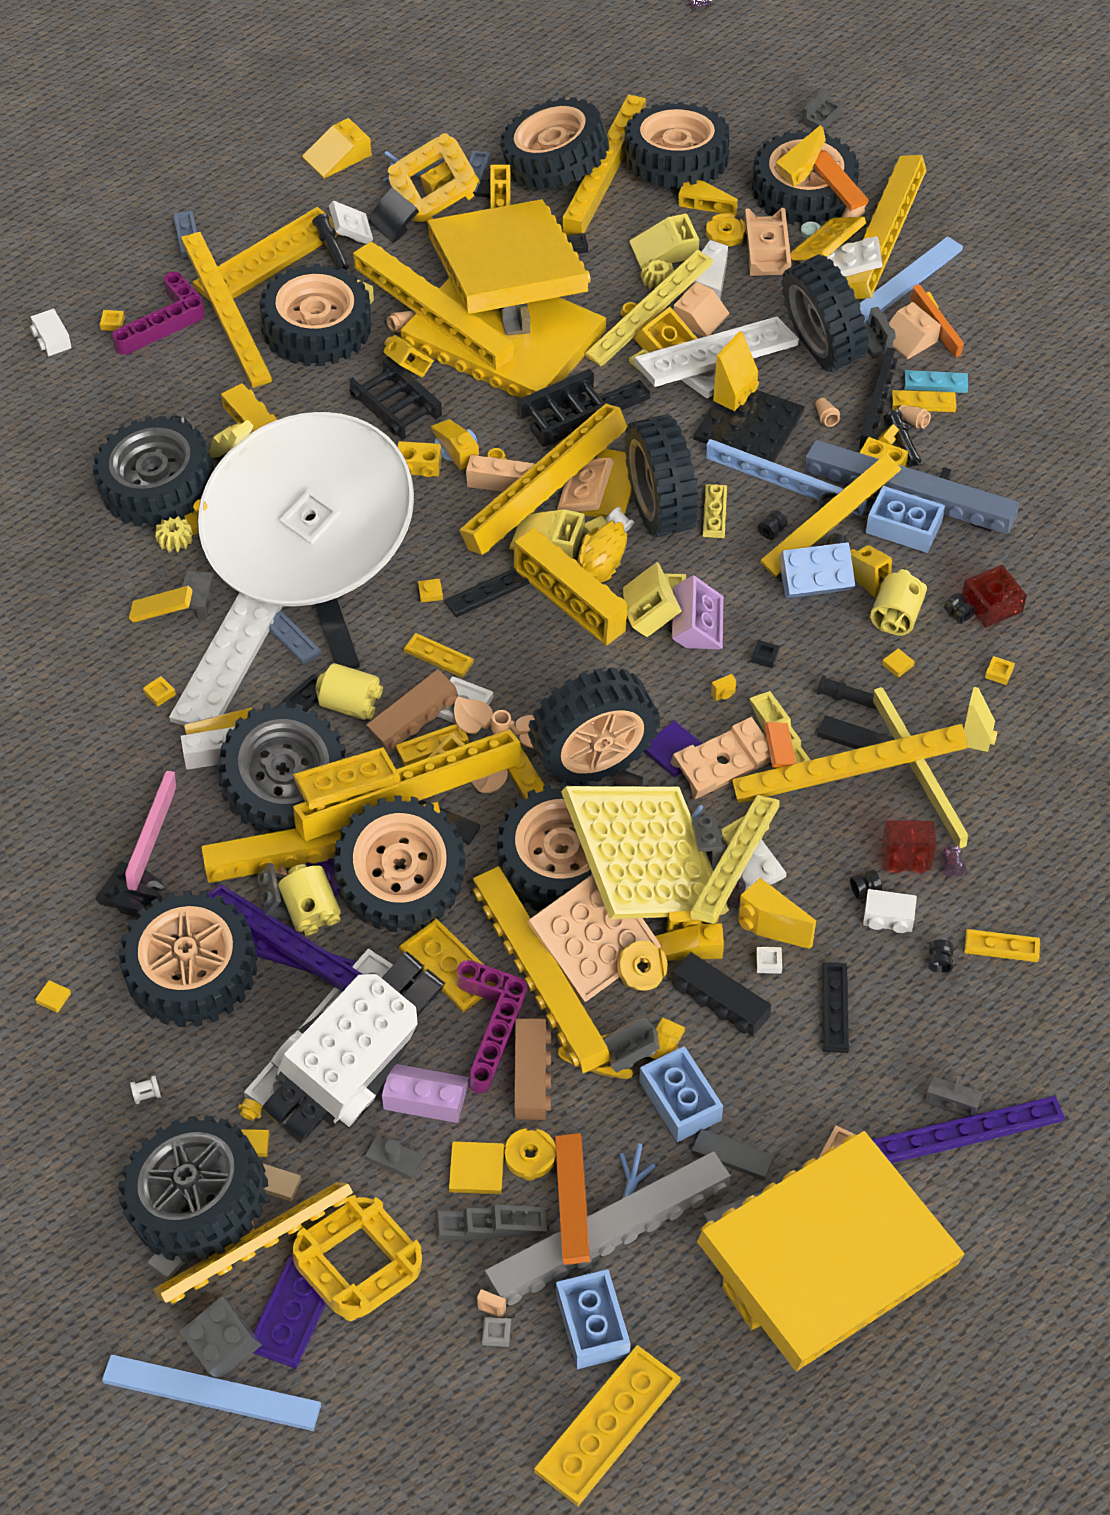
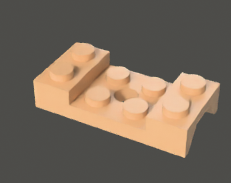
M780 208L773 216L756 217L750 209H745L744 221L748 240L750 276L783 275L784 271L791 267L785 208Z
M750 717L733 725L730 731L697 747L691 745L674 753L670 763L673 767H678L682 770L690 783L692 796L696 800L732 782V779L742 777L771 763L766 737L753 718ZM723 756L728 759L729 763L721 764L717 761V757Z

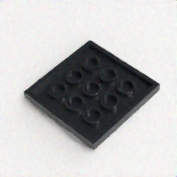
M756 390L754 393L751 392L746 402L735 411L714 401L696 430L693 440L707 444L712 439L774 463L802 416L805 406Z

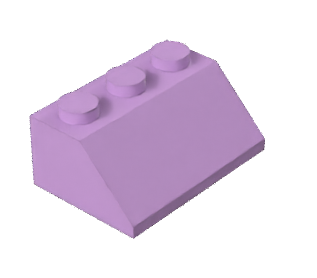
M692 575L674 586V596L682 612L673 618L672 639L685 648L723 649L724 596Z
M396 1064L385 1082L382 1093L383 1109L458 1123L470 1078Z

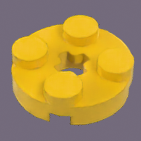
M723 213L715 215L712 221H708L706 225L707 238L728 247L741 244L746 235L745 222L741 218L740 221L735 219L733 214Z
M637 941L620 951L617 969L626 987L637 991L650 990L657 987L663 977H665L668 966L664 952L653 945L654 943L650 941ZM639 959H642L643 963L648 964V968L644 969V973L637 968Z
M521 1129L513 1133L506 1142L504 1152L506 1165L516 1176L530 1181L546 1175L553 1168L556 1161L555 1143L545 1131ZM528 1149L530 1152L535 1150V1157H525V1150Z

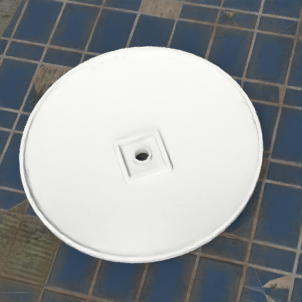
M331 412L302 413L276 420L257 429L238 442L224 456L211 474L204 489L199 508L198 526L202 548L208 561L220 578L231 588L253 600L278 606H305L338 598L361 586L376 575L399 548L412 518L414 506L412 477L398 447L386 434L368 422L352 416ZM204 501L207 504V509L205 511H203ZM310 514L316 515L311 521L305 520Z

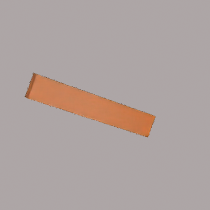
M581 1133L555 1136L563 1264L590 1262Z

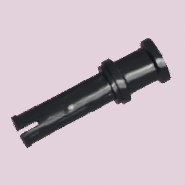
M328 214L316 216L312 220V224L316 226L319 232V239L325 243L336 270L340 268L348 270L349 265L335 238L336 231L329 223Z
M896 409L889 411L885 414L884 421L889 427L894 424L899 429L894 437L897 439L900 448L908 451L907 462L909 467L919 465L922 460L909 437V427L903 422L901 411Z
M822 675L817 690L818 695L825 694L835 697L837 701L845 699L878 710L873 702L874 694L846 686L847 683L845 681L837 682L826 678V675Z

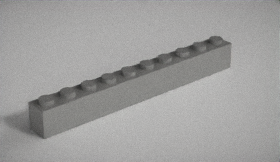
M713 1151L588 1216L590 1262L563 1264L560 1231L485 1270V1281L494 1295L506 1299V1304H516L524 1294L530 1291L536 1293L545 1287V1283L553 1279L556 1281L563 1279L570 1270L576 1267H586L593 1258L600 1254L601 1256L609 1255L619 1244L623 1242L624 1244H629L638 1237V1234L646 1230L647 1232H652L660 1226L661 1222L667 1219L675 1220L683 1214L684 1210L690 1207L698 1208L704 1204L707 1198L713 1195L718 1197L724 1194L730 1184V1174Z

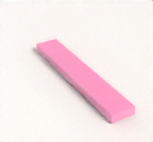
M165 772L126 869L125 875L129 890H137L171 804L176 790L175 772Z

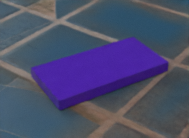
M291 1254L253 1332L262 1344L253 1354L297 1369L326 1302L296 1269L293 1255Z

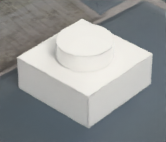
M757 947V973H782L781 947Z

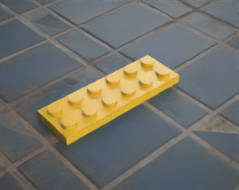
M637 1345L534 1468V1473L578 1507L679 1384L681 1377Z

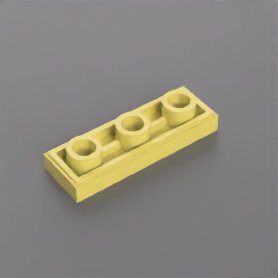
M706 484L703 537H725L727 485Z

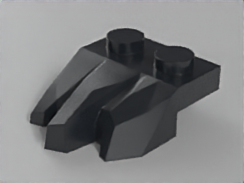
M120 862L95 899L99 904L118 908L125 915L138 916L137 912L142 908L147 911L146 906L151 904V901L158 899L159 902L162 901V896L157 891L162 890L165 886L160 879L144 870L137 890H129L125 875L129 863Z

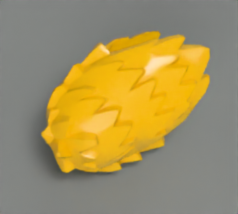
M613 520L609 521L599 530L598 527L592 529L582 540L578 563L586 571L591 572L601 583L612 578L611 575L617 572L615 569L621 565L620 560L625 552L628 538L626 531H624L623 523H613Z

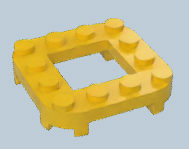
M443 133L388 168L389 182L393 189L419 210V213L412 221H426L427 224V220L433 219L432 216L466 196L469 201L474 196L473 192L476 189L477 183H479L476 173L458 142L447 133ZM443 157L455 179L426 197L421 198L410 177Z
M356 1195L348 1197V1201L344 1206L308 1230L303 1227L297 1233V1238L293 1245V1262L296 1269L335 1313L343 1316L348 1321H353L372 1312L413 1283L421 1272L422 1253L417 1239L413 1242L383 1209V1202L376 1197L374 1200L365 1197L356 1198ZM362 1228L392 1262L358 1286H355L354 1283L349 1285L323 1254Z

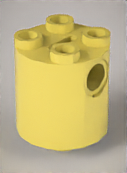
M904 569L899 570L898 573L887 575L883 579L871 611L870 618L872 623L883 632L898 636L909 634L914 628L925 598L927 586Z
M333 663L327 671L320 674L316 683V693L321 707L362 720H371L375 713L373 705L376 699H380L383 686L379 685L380 680L375 675Z
M306 864L297 865L288 871L289 875L278 883L279 890L296 931L304 932L305 936L317 933L320 926L326 924L331 926L341 920L339 916L341 913L323 867H307Z

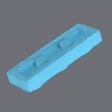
M905 370V390L967 393L968 373Z

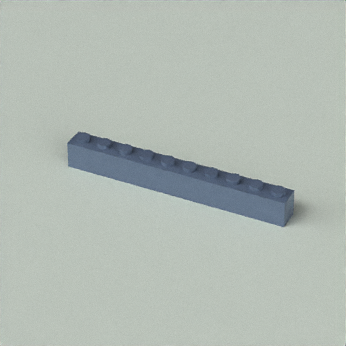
M816 440L806 456V471L813 475H819L850 485L879 459ZM900 465L898 466L901 468V471L884 485L945 505L943 515L1004 534H1009L1018 514V501ZM882 487L874 494H879Z

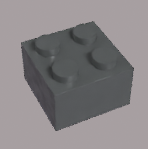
M223 1296L179 1331L207 1372L217 1379L224 1377L262 1346L235 1306Z

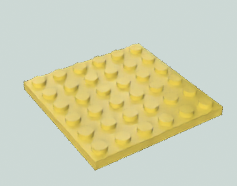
M566 786L561 791L610 919L668 917L669 912L692 910L711 877L713 869L706 852L698 851L692 818L679 787ZM726 903L719 915L729 911Z

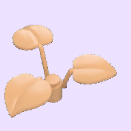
M457 696L454 705V717L456 724L462 731L476 734L481 728L487 729L491 725L492 732L497 734L511 728L515 735H520V742L524 746L533 748L528 737V731H530L528 725L530 720H534L533 715L520 717L514 726V721H511L509 712L498 710L493 714L488 704L479 700ZM505 769L471 783L478 792L492 793L504 785L507 780L508 771Z

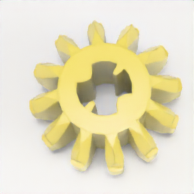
M659 258L655 261L650 259L649 263H644L641 271L643 285L648 286L649 290L656 288L674 271L672 263H667L666 259L661 261Z
M179 516L176 519L169 517L167 521L161 520V525H156L155 538L162 550L167 549L170 553L175 549L179 552L180 547L187 549V544H192L193 532L186 519L181 520Z

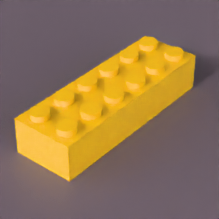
M532 528L514 541V568L517 570V573L523 578L526 577L530 584L606 646L626 632L628 605L625 600L616 596L607 585L599 582L591 572L586 571L575 559L565 554L561 547L554 545L545 534L540 533L535 528Z

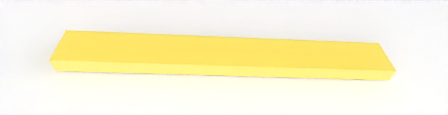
M697 249L585 353L586 357L600 367L607 363L643 327L650 323L713 264V260Z
M882 687L875 689L873 702L894 739L911 736ZM921 759L909 762L958 849L966 847L968 833L926 761Z
M761 795L756 796L692 908V919L711 924L715 923L777 812L779 800Z

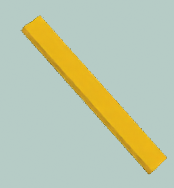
M886 453L762 558L760 563L772 576L777 577L781 573L779 554L782 551L812 547L898 474L901 468Z

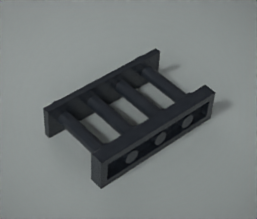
M390 357L383 360L382 373L361 385L354 378L350 379L349 392L352 398L359 400L388 426L393 435H398L402 440L406 438L405 427L424 415H431L435 420L442 416L441 402ZM385 380H391L395 383L376 396L368 392ZM399 391H404L408 395L388 408L381 403ZM412 403H417L421 407L401 420L394 415Z
M589 368L518 399L517 414L521 420L532 416L542 429L541 445L545 447L570 435L604 404L616 406V400L613 398L604 402L593 389L594 373ZM586 392L596 406L586 410L575 395ZM568 400L578 414L568 418L557 404ZM550 408L560 422L549 426L539 412Z

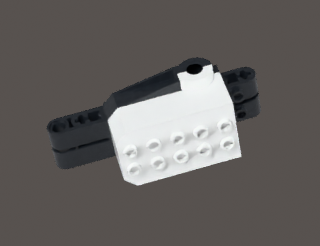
M408 951L398 959L382 978L377 974L358 975L325 1011L298 1029L276 1052L271 1063L278 1068L275 1079L282 1085L265 1102L261 1111L280 1125L297 1109L284 1124L283 1129L300 1144L323 1120L333 1128L340 1121L350 1129L362 1115L358 1119L357 1117L361 1113L364 1114L373 1104L388 1075L406 1049L417 1026V1017L440 993L446 983L429 969L415 981L425 965Z

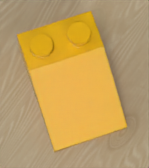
M347 118L333 125L302 155V158L324 179L371 156V139L352 120Z
M668 307L643 327L634 338L642 349L645 348L648 352H654L698 339L671 307Z
M741 331L716 356L713 401L733 411L740 405H743L751 392L754 393L759 385L758 369L745 336Z
M759 878L741 894L738 921L744 930L752 931L758 936L808 949L813 946L816 920L762 878Z

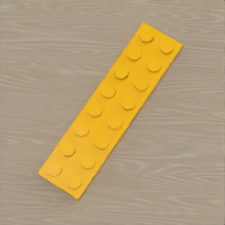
M316 207L219 265L218 269L232 298L235 299L325 244L319 239V232L316 226H313L312 220L316 216L326 213ZM329 216V223L335 229L333 220ZM199 278L194 280L193 288L209 300Z
M333 1183L241 1237V1241L236 1245L233 1243L224 1247L225 1252L219 1255L217 1253L210 1255L208 1259L198 1262L152 1289L157 1299L165 1303L170 1301L173 1304L185 1297L184 1292L194 1287L197 1290L209 1283L208 1278L217 1273L218 1276L227 1273L233 1268L231 1264L241 1260L245 1262L256 1255L255 1250L258 1248L273 1246L279 1242L278 1237L286 1232L288 1235L295 1233L302 1228L301 1223L308 1219L314 1221L325 1215L324 1210L333 1205L336 1208L347 1202V1196L353 1193L349 1184Z

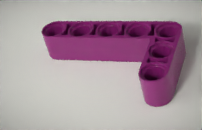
M169 272L164 276L166 293L174 302L173 304L120 327L113 332L114 347L118 354H129L204 318L205 312L201 296L179 272Z
M467 960L458 966L456 984L459 989L497 1002L470 1072L469 1087L476 1093H484L490 1089L515 1027L516 1019H518L524 1004L527 985L520 977ZM463 974H471L473 977L465 978ZM494 982L496 986H488L486 983ZM517 990L520 994L514 995L509 991ZM508 1011L512 1015L504 1016L501 1012ZM499 1032L503 1034V1037H495L493 1033ZM492 1054L495 1056V1058L487 1059L484 1057V1055ZM481 1075L486 1077L487 1080L479 1081L475 1077Z

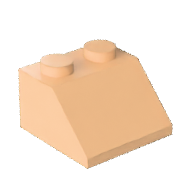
M695 282L674 304L673 311L691 331L703 337L710 336L729 315L728 310L714 290L698 282Z
M912 302L898 310L889 322V325L895 330L896 334L892 347L908 360L938 342L941 325Z

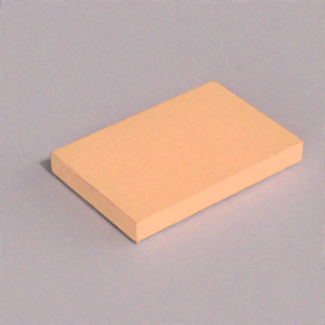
M612 458L592 459L575 476L570 478L565 483L557 509L574 512L599 510L614 463Z

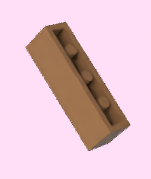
M437 669L367 724L370 735L387 753L392 749H396L397 744L416 734L423 725L434 720L440 711L455 703L457 696H459L455 685Z
M516 1019L515 1120H546V1111H551V1095H546V1088H551V1073H546V1066H551V1051H546V1044H551V1028H546V1019Z

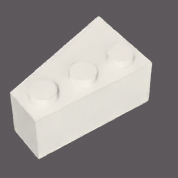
M710 240L702 253L713 260V264L683 291V294L695 282H698L713 289L721 300L727 266L728 246Z

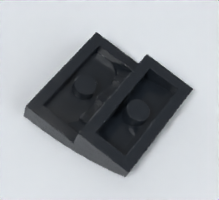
M391 188L377 204L368 222L394 243L408 231L406 225L419 213V210L395 189Z

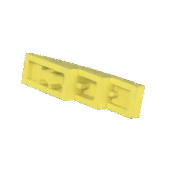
M247 420L241 425L238 423L232 428L229 426L214 436L209 449L210 457L216 458L224 455L238 442L248 436L253 428L251 422Z
M771 691L749 698L763 730L767 722L788 723L796 764L810 761L801 747V739L791 727V719Z

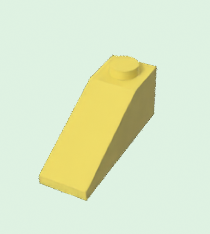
M974 687L964 732L968 748L988 752L990 744L995 745L998 731H993L995 720L979 688Z

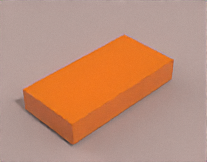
M767 722L764 725L772 767L781 768L796 764L788 723Z

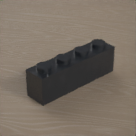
M692 952L673 971L672 984L677 991L689 994L698 1005L702 1007L707 1006L714 1011L719 1019L728 1020L743 1034L748 1033L753 1037L770 1017L772 1004Z

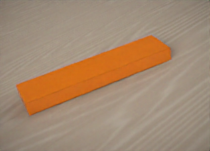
M826 150L821 151L813 166L817 173L850 211L867 205L868 198Z
M921 285L913 286L910 297L911 301L941 325L939 338L954 357L960 356L964 342Z

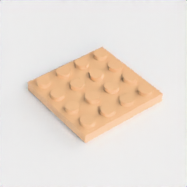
M593 874L527 920V923L544 948L556 960L582 1003L588 1001L620 977L617 969L619 953L629 944L637 941H650L657 948L661 947L643 918H609Z

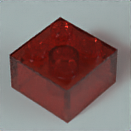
M1003 564L966 579L962 591L965 602L971 603L976 608L974 614L985 628L1022 613L1027 594Z
M886 821L881 844L883 871H890L892 873L902 871L923 873L931 871L937 845L934 821Z

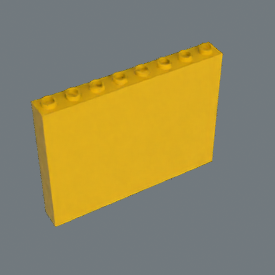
M543 199L427 220L429 239L468 314L588 291V283H590L589 271L584 269L583 261L579 260L577 252L573 250L572 243L567 241L566 233L562 232L561 225L557 224L555 215L551 214L550 207L546 206Z
M449 278L439 288L440 291L452 297L461 306H464ZM550 298L527 303L530 314V333L505 335L500 308L472 313L514 343V358L498 370H494L417 313L401 329V338L427 356L438 360L441 364L452 366L459 372H465L473 376L476 380H482L494 388H500L508 392L511 396L523 398L564 380L582 360L585 353L606 332V317L563 298Z
M865 1131L858 1135H849L839 1147L831 1146L822 1154L821 1158L817 1160L815 1158L810 1159L803 1165V1169L798 1172L792 1170L784 1176L782 1182L777 1185L775 1182L769 1184L759 1196L752 1195L748 1197L741 1207L736 1210L734 1207L730 1208L721 1216L720 1220L716 1222L711 1220L700 1229L701 1234L697 1243L796 1372L957 1266L965 1255Z

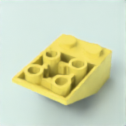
M687 213L667 217L629 241L641 269L644 263H649L650 259L654 261L658 258L661 261L666 259L667 263L685 261L697 249L699 250V238Z
M565 509L529 514L517 526L509 549L514 550V541L532 528H535L540 533L545 534L554 545L561 547L563 552L570 558L574 559L585 531V514Z
M658 562L623 587L624 600L628 605L627 617L632 628L646 637L682 612Z

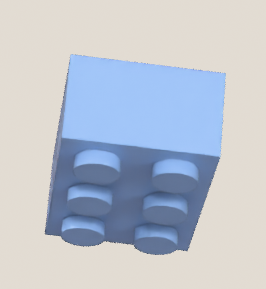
M883 486L868 515L866 533L928 553L942 524L945 505Z
M849 542L784 550L779 554L785 598L848 591L855 587Z
M685 1046L640 1067L639 1083L676 1142L722 1121L723 1105Z
M609 1270L556 1282V1297L576 1368L581 1369L627 1357L630 1354V1340Z

